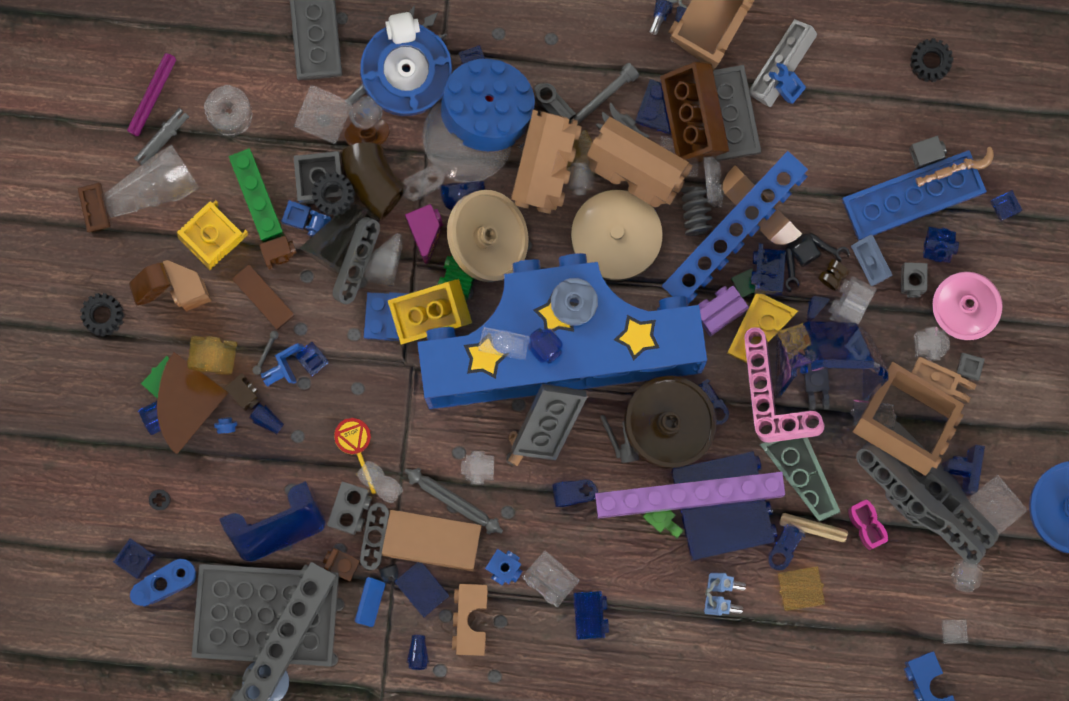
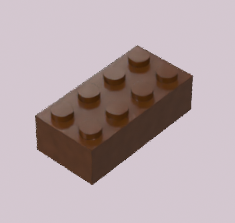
M693 62L661 75L660 79L675 154L689 162V164H697L729 152L712 64Z

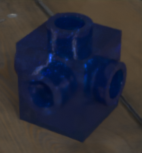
M929 227L923 246V258L932 259L936 262L950 263L952 255H957L959 242L956 241V232L946 228Z

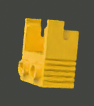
M216 200L213 203L210 201L194 218H191L181 230L177 231L178 239L209 270L248 236L246 230L242 233L217 208L219 205Z

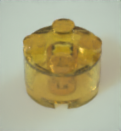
M191 336L187 361L188 369L232 375L237 342L224 340L222 343L220 338L206 336L205 340L204 337Z

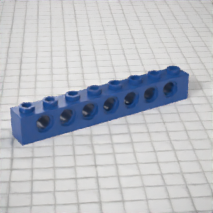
M787 151L669 277L662 287L673 297L686 296L689 304L698 295L695 290L700 285L705 287L713 279L710 274L716 268L720 271L729 262L726 257L732 251L736 254L743 247L744 243L742 240L747 234L752 237L760 228L758 223L764 217L768 220L776 211L773 208L778 201L782 203L786 201L792 194L789 189L794 184L799 187L808 177L805 174L808 169ZM783 172L790 176V182L785 186L777 182L778 174ZM769 189L773 191L774 200L767 203L762 200L761 193L764 190ZM754 206L758 209L759 215L756 219L751 220L746 217L745 210L748 207ZM739 223L743 227V232L740 236L731 235L729 228L732 224ZM717 240H724L727 243V250L724 253H717L714 250V243ZM701 257L710 258L712 265L708 270L699 268L698 261ZM690 273L695 276L696 283L692 287H687L683 284L682 279L685 274Z

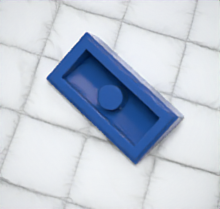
M370 577L366 578L355 623L369 627L374 626L385 588L384 582Z

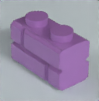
M724 286L715 293L716 298L710 302L706 299L698 304L700 306L702 326L710 337L749 309L734 286L729 289Z

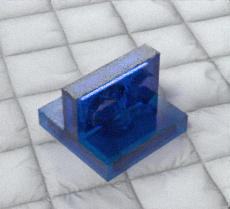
M974 445L968 449L967 458L953 456V459L950 458L942 463L944 471L952 475L963 476L962 490L966 496H972L978 492L985 446Z

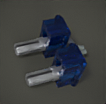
M656 0L653 15L655 19L650 29L651 34L654 31L653 35H657L663 20L666 21L668 14L672 13V3L679 2L680 6L677 7L675 21L680 22L687 9L682 4V0Z

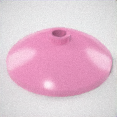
M959 272L946 278L937 288L933 298V312L938 324L946 333L958 339L974 340L986 336L996 327L1002 314V299L996 286L985 276L974 272ZM967 299L973 300L974 306H969Z

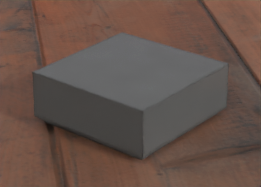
M961 353L956 373L960 374L963 378L979 381L985 358Z

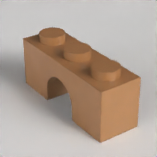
M459 584V589H455L454 603H458V613L454 612L453 626L457 627V636L452 638V650H456V655L485 656L486 632L472 630L468 625V617L474 610L487 609L488 585Z

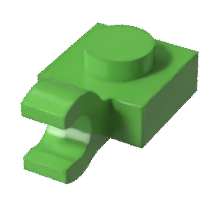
M671 510L646 513L643 516L659 533L665 528L676 539L683 533V530L672 521L676 515Z

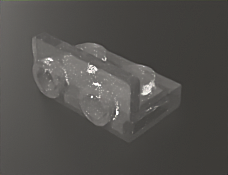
M546 551L538 557L523 576L529 587L536 589L544 596L548 603L559 607L580 582L576 576Z

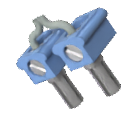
M710 573L705 593L707 595L705 614L722 615L729 614V612L741 614L743 611L731 608L743 609L742 606L731 604V600H725L724 597L712 596L709 592L732 591V589L744 591L746 588L739 586H746V584L734 581V577H729L726 573Z

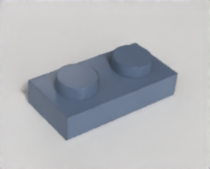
M869 235L851 245L871 286L877 285L892 276L873 235Z

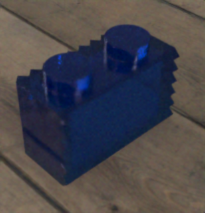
M602 591L573 593L577 640L605 638V633H609L608 619L603 617V610H607V597L602 596Z

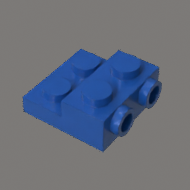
M367 292L364 339L400 341L388 300L407 295V293L389 292V294Z

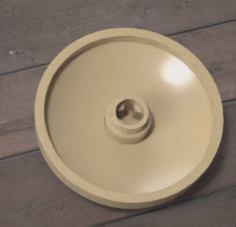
M480 190L461 198L452 209L447 225L448 244L453 258L466 274L480 281L495 282L503 280L504 274L513 273V263L525 260L528 250L526 222L518 207L508 197L496 191Z
M605 191L587 200L577 212L572 225V246L575 254H586L587 263L598 262L603 279L610 281L628 280L645 272L656 260L662 244V226L654 208L638 197L631 195L629 191Z

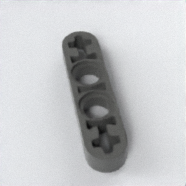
M364 217L358 222L334 285L333 297L343 304L351 303L356 297L379 235L380 225L372 218ZM367 226L371 227L370 231L366 230ZM363 244L364 251L361 255L358 256L356 252L359 245ZM352 266H355V275L349 277V269ZM347 291L346 295H342V292Z

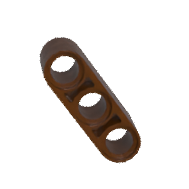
M156 263L145 267L129 282L135 305H144L154 301L170 287L164 263Z

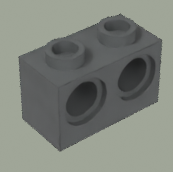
M342 481L327 526L354 536L357 531L361 532L365 521L364 518H361L364 509H369L372 497L369 496L370 491ZM357 492L361 496L359 503L350 504L348 501L349 495ZM346 514H350L353 516V523L347 527L342 526L341 518Z

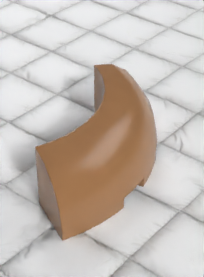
M736 165L728 172L723 181L725 195L736 206L755 186ZM761 193V198L764 202H771L763 193ZM750 206L745 210V215L753 220L758 217L759 211L756 207ZM776 206L773 207L776 211L768 220L763 217L758 223L760 226L759 230L775 244H788L802 235Z

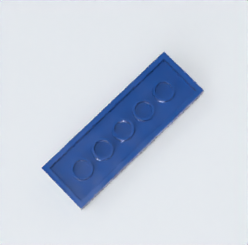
M970 150L842 198L858 241L869 235H877L985 194L987 191L977 169L973 168L969 170L965 168L964 170L953 172L950 176L939 180L934 179L920 187L916 184L915 179L918 177L923 178L926 175L934 174L937 170L948 166L952 167L953 163L959 165L964 163L963 160L966 158L973 160Z

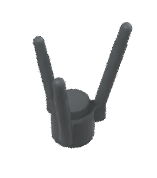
M602 414L600 417L615 449L616 458H621V463L640 460L639 455L633 450L627 439L624 421L622 425L625 444H622L620 449L605 415Z

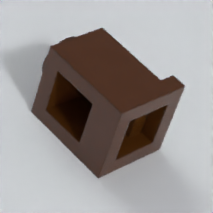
M286 236L259 244L269 270L273 269L272 264L281 265L287 263L289 258L297 253L293 241L288 242Z

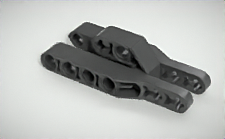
M891 420L884 424L887 428L926 450L897 421ZM867 442L857 452V462L885 489L887 500L913 526H924L939 534L968 563H979L986 554L985 548L992 547L998 540L999 534L996 528L969 502L958 481L941 464L937 468L932 467L925 476L870 442ZM971 517L973 521L968 522L967 519ZM959 533L960 536L956 538L954 534ZM988 534L990 538L986 539L984 535ZM976 550L977 553L973 555L970 551Z

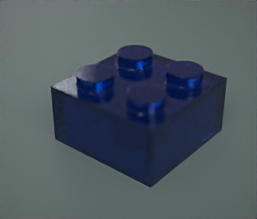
M130 538L113 563L136 579H139L156 555Z

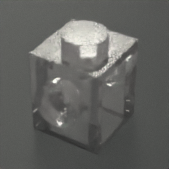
M938 327L924 328L925 331H917L914 334L915 358L926 357L928 361L940 360V357L946 354V350L950 349L949 337H945V330L939 331Z
M471 451V455H466V461L461 462V475H465L466 480H470V484L484 485V481H494V456H487L483 451Z

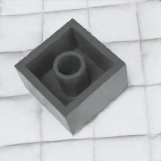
M339 151L294 156L297 200L302 205L315 204L312 198V188H314L315 181L318 182L321 175L323 177L328 172L330 174L337 172L339 175H344ZM330 186L325 191V198L328 202H337L342 197V190L338 186Z

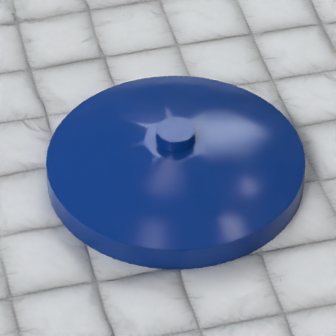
M1069 461L1060 463L1042 474L1032 489L1029 501L1030 518L1038 535L1048 545L1064 553H1069Z

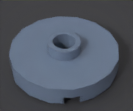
M579 278L564 280L554 288L551 296V309L555 317L562 323L570 326H578L588 322L595 315L598 307V298L594 288L587 281ZM577 299L579 304L571 306L570 300Z

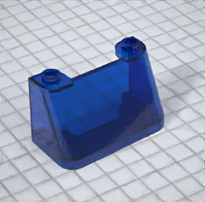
M305 481L290 489L288 493L290 509L253 525L247 524L244 517L237 513H232L219 519L223 530L243 560L249 562L256 561L318 534L324 529L325 517L310 484Z

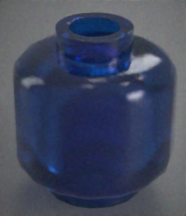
M538 328L529 336L531 341L528 344V349L540 363L547 362L549 364L563 353L561 350L563 342L551 328L543 331L541 328Z

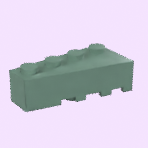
M808 437L760 444L819 522L841 513Z

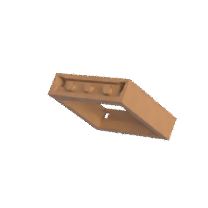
M892 362L887 369L888 371L883 375V383L880 385L879 382L853 433L926 476L932 467L937 468L942 458L939 455H943L947 450L949 443L946 441H950L957 429L954 426L957 427L964 415L961 414V411L965 404ZM891 384L948 418L931 453L872 419Z

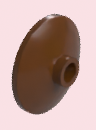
M377 117L361 118L347 127L345 140L349 146L364 142L381 145L389 136V126L383 119Z

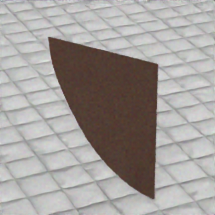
M173 352L163 370L158 392L157 416L166 443L178 454L228 392L177 353Z

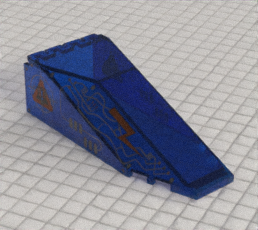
M808 321L778 331L775 398H780L797 376V369L800 368V374H807L809 365H811V371L824 368L863 369V401H868L889 380V371L872 335L857 323Z

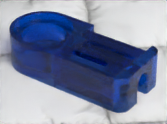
M707 379L698 386L707 394L714 409L720 408L724 411V419L716 421V425H722L727 421L729 411L723 400H718V396L711 385L708 384L710 380Z
M790 523L785 526L768 555L769 564L773 569L783 570L789 565L794 557L792 552L796 549L802 536L805 538L804 531ZM776 553L784 554L786 557L785 562L781 565L774 564L772 562L773 555Z

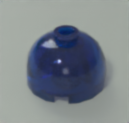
M484 181L440 185L442 202L450 211L464 196L476 191L486 190Z

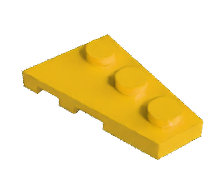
M757 291L727 354L747 363L744 339L746 332L753 327L760 328L764 332L767 342H769L798 311ZM755 336L751 339L750 343L753 345L759 344L762 338Z

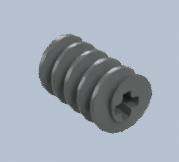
M698 186L682 188L681 192L685 194L681 199L683 202H686L682 205V209L688 211L683 214V218L689 220L684 223V227L689 229L685 232V235L698 236L706 234L708 230L713 229V225L706 224L707 221L712 220V217L705 215V213L711 211V208L704 206V204L710 202V199L704 198L703 195L708 194L710 191Z

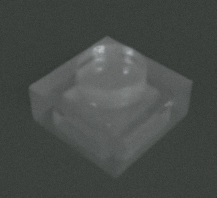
M966 619L942 620L943 644L968 643Z

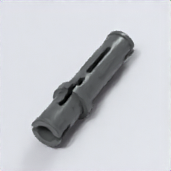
M179 107L166 123L163 122L161 124L162 128L134 157L139 163L145 156L140 162L144 168L172 135L175 137L176 131L189 119L186 113L180 117L183 110Z

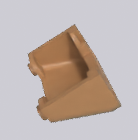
M692 0L680 22L674 21L668 32L672 34L670 39L701 63L712 64V69L715 70L754 0Z

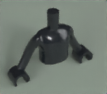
M813 233L802 234L786 247L788 279L785 284L786 291L792 292L788 286L789 283H795L799 288V281L795 278L794 257L801 267L810 264L822 255L816 247L817 245L819 248L835 255L838 262H842L839 253L844 252L849 258V249L846 247L836 249Z

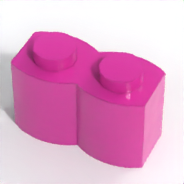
M867 499L848 509L849 518L852 524L859 529L860 540L868 550L888 541L886 529L877 521L876 510Z

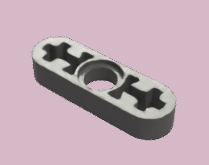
M381 503L373 504L368 510L360 556L361 565L370 571L376 570L381 565L382 549L390 514L388 508ZM378 508H382V512L385 513V517H380L379 521L380 525L384 524L383 529L378 526L370 527L371 522L374 524L376 522V516L372 515V513L377 511ZM373 530L379 531L382 536L380 542L376 544L371 543L368 539L369 533ZM366 545L373 548L380 547L379 552L374 550V558L377 559V563H372V566H368V562L365 561V557H369L371 551L370 549L366 550Z

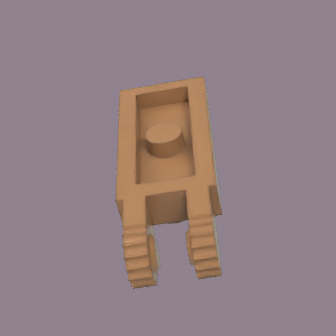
M922 357L917 358L911 372L951 397L953 396L966 403H969L971 398L967 394L955 390L957 384L969 390H975L977 386L975 383L962 378L960 374Z

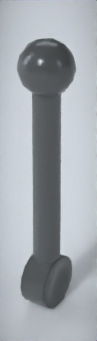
M277 331L270 333V340L258 364L252 369L255 375L262 373V364L274 340L279 336Z

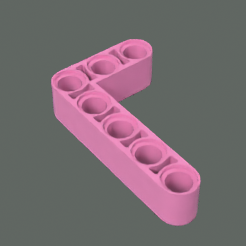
M750 328L746 332L744 339L754 426L759 439L763 442H776L820 435L824 430V422L821 415L816 411L776 415L768 342L760 328ZM760 336L762 340L759 344L753 345L750 343L753 337ZM756 359H764L762 366H753V362ZM764 380L767 382L765 388H755L758 381ZM761 403L770 404L767 411H758ZM816 419L819 421V424L816 428L807 427L808 421ZM793 422L796 424V427L792 431H785L784 426L786 423ZM763 426H772V431L769 434H762L761 429Z

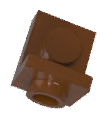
M333 548L332 552L328 551L325 555L323 564H326L325 570L339 573V577L351 582L360 564V560Z

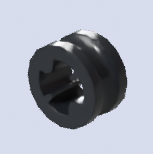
M155 490L149 496V504L155 510H164L170 505V495L164 490ZM159 493L162 494L161 497L165 496L166 502H162L161 507L157 506L158 503L154 504V498H157Z

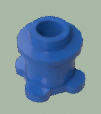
M311 210V221L305 227L308 231L307 234L315 239L326 237L325 231L328 224L332 225V218Z

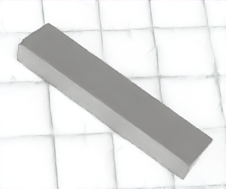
M793 20L750 87L751 97L768 107L773 105L780 94L775 88L779 82L772 80L769 72L779 74V68L776 66L777 63L786 65L788 71L794 72L817 36L816 31L811 25Z

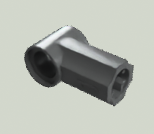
M545 83L537 88L535 101L547 113L567 117L569 120L576 115L558 95L554 86ZM547 91L552 95V98L543 100L540 97V93Z

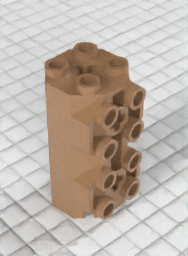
M532 110L511 199L515 200L514 204L516 206L529 208V205L537 206V211L551 214V210H556L557 206L562 207L565 194L562 192L563 184H568L571 172L567 170L568 161L573 162L576 149L573 148L574 139L579 140L582 126L577 125L578 121L574 119L569 123L567 117L542 111L539 116L537 115V110Z
M609 117L600 129L599 136L595 138L587 154L590 162L589 169L613 184L627 181L629 193L652 207H659L660 204L666 203L671 205L676 194L683 187L684 179L690 173L693 165Z

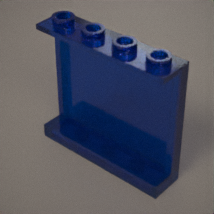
M754 451L672 469L671 473L674 484L758 475V470L762 468L759 456H755ZM765 499L680 509L692 561L760 545L773 544L775 542L774 538L778 537L776 526L771 524L769 515H772L770 502L765 501Z

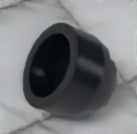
M397 564L379 569L380 576L385 582L390 583L389 577L391 576L396 581L399 575Z

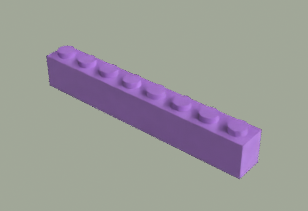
M782 472L595 493L597 517L599 519L780 498L785 496Z

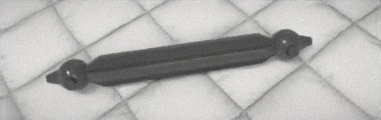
M420 468L413 470L405 469L410 484L413 485V483L418 482L420 487L476 524L486 526L487 534L503 532L499 526L498 518L489 519L486 513L428 476H422Z

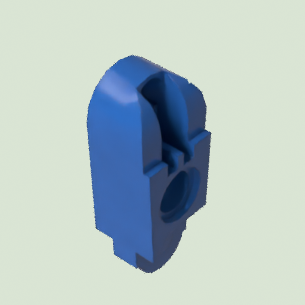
M186 559L174 560L135 584L130 592L131 601L138 606L146 607L190 587L197 578L195 566ZM183 568L185 576L179 577L178 571ZM165 578L167 580V587L159 591L156 586L157 581Z

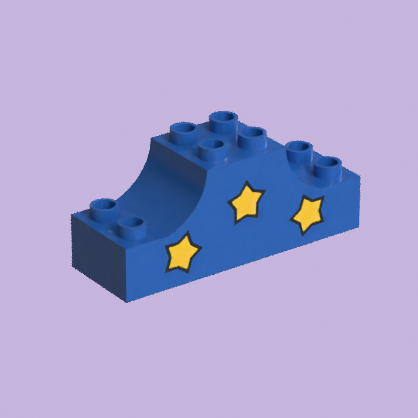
M584 253L559 257V266L554 268L541 269L540 260L536 259L513 263V273L504 274V291L497 309L480 328L467 336L456 337L454 327L434 328L426 331L427 341L417 342L424 398L429 410L536 396L542 384L582 390L650 381L661 376L680 377L702 374L707 363L699 305L688 306L686 296H676L659 300L660 307L657 308V311H646L634 307L611 291L601 275L598 262L587 263V256ZM569 278H579L587 281L594 288L598 298V307L595 315L588 322L578 326L562 323L555 317L551 309V296L554 288ZM577 299L570 300L571 306L579 304Z

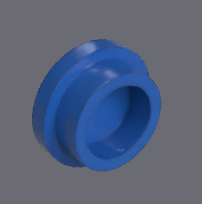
M232 417L220 418L218 423L214 424V428H217L218 434L235 432L237 421H232Z

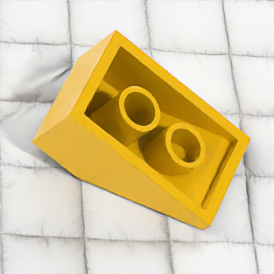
M459 279L388 300L401 344L427 337L426 331L441 327H454L455 329L472 323Z

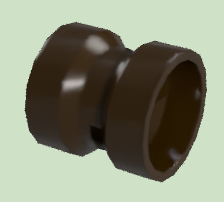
M832 259L827 265L828 269L822 272L818 279L825 286L836 291L840 287V281L846 279L850 271L843 264Z

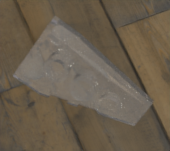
M170 145L104 193L107 212L112 218L135 212L142 208L181 200L200 187L174 147Z

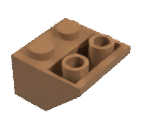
M168 260L163 261L170 286H173V290H170V293L178 307L182 306L185 311H189L212 301L204 280L197 272Z

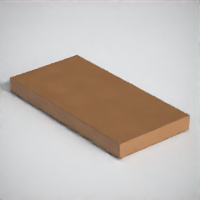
M390 510L382 556L474 571L482 525Z

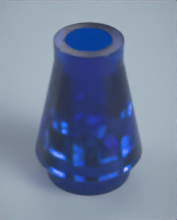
M259 403L249 417L253 420V424L265 428L276 435L284 425L267 405L263 406L261 403Z
M424 635L411 636V644L406 661L409 664L408 669L426 670L427 664L430 663Z

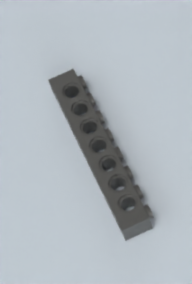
M313 562L309 566L305 564L299 575L302 578L298 586L294 585L288 594V598H290L289 603L286 607L282 606L276 616L279 621L275 628L271 626L265 636V639L268 641L264 648L260 647L253 658L256 662L252 670L250 668L246 670L242 677L244 682L242 688L235 690L230 701L270 700L338 576ZM310 582H314L317 585V591L313 595H307L305 592V586ZM297 603H303L306 607L305 613L301 616H297L294 613V606ZM291 623L294 627V633L286 637L282 633V628L285 624ZM275 644L281 645L283 649L282 655L277 658L271 654V648ZM263 665H268L271 668V674L268 678L264 679L260 676L259 670ZM251 686H257L260 691L258 698L254 700L248 696V690Z

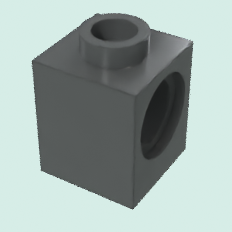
M938 136L914 143L909 148L916 170L944 160L945 154H947L945 144L939 140Z
M905 262L901 266V294H907V297L918 298L927 291L928 263ZM909 276H916L919 279V285H911L908 280Z

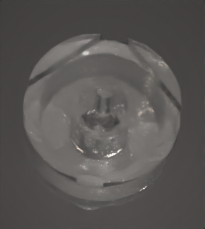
M224 85L216 88L208 95L204 103L206 118L212 128L221 135H239L246 131L251 124L252 106L245 93L236 87ZM229 108L232 109L233 112L229 114L228 112H225V110Z

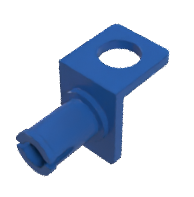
M297 343L275 355L278 365L261 373L262 379L265 378L263 381L266 386H270V384L283 377L289 383L294 384L297 382L286 357L303 349V344Z

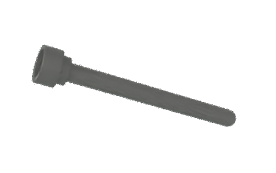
M630 63L624 65L619 73L620 76L572 118L578 121L577 125L623 84L630 81L634 82L640 76Z

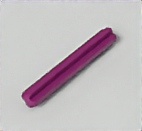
M164 54L127 129L130 134L134 136L140 135L176 62V58L173 55Z

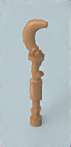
M988 147L986 156L980 161L966 158L963 160L964 163L959 165L953 163L952 167L948 166L935 171L934 174L926 175L923 178H916V184L920 187L926 182L945 178L952 175L953 172L964 170L965 168L968 170L971 168L984 169L993 160V149Z

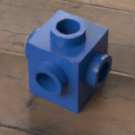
M497 549L485 570L493 574L491 579L502 586L504 583L510 584L511 581L516 583L523 572L519 569L521 563L518 562L520 559L518 556L510 551L505 554ZM505 564L510 567L507 572L501 570V567Z

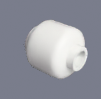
M409 12L390 15L389 21L385 22L388 39H392L395 44L412 42L416 38V33L420 32L418 19H413Z

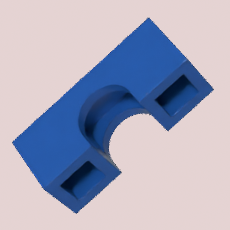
M934 651L905 662L906 668H904V672L908 681H913L916 688L913 690L917 701H955L953 695L939 699L933 696L930 691L931 680L943 674Z

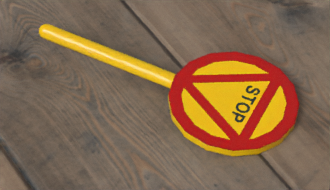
M345 419L335 429V443L344 453L357 454L371 493L375 494L376 490L361 454L370 443V430L360 419Z

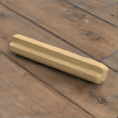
M783 513L780 518L781 526L840 542H845L847 539L848 531L845 529Z

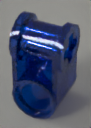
M587 479L552 484L555 507H566L577 503L590 502L595 499V493H598L597 486ZM584 485L593 488V491L589 492L587 497L584 493H581V490L585 489Z

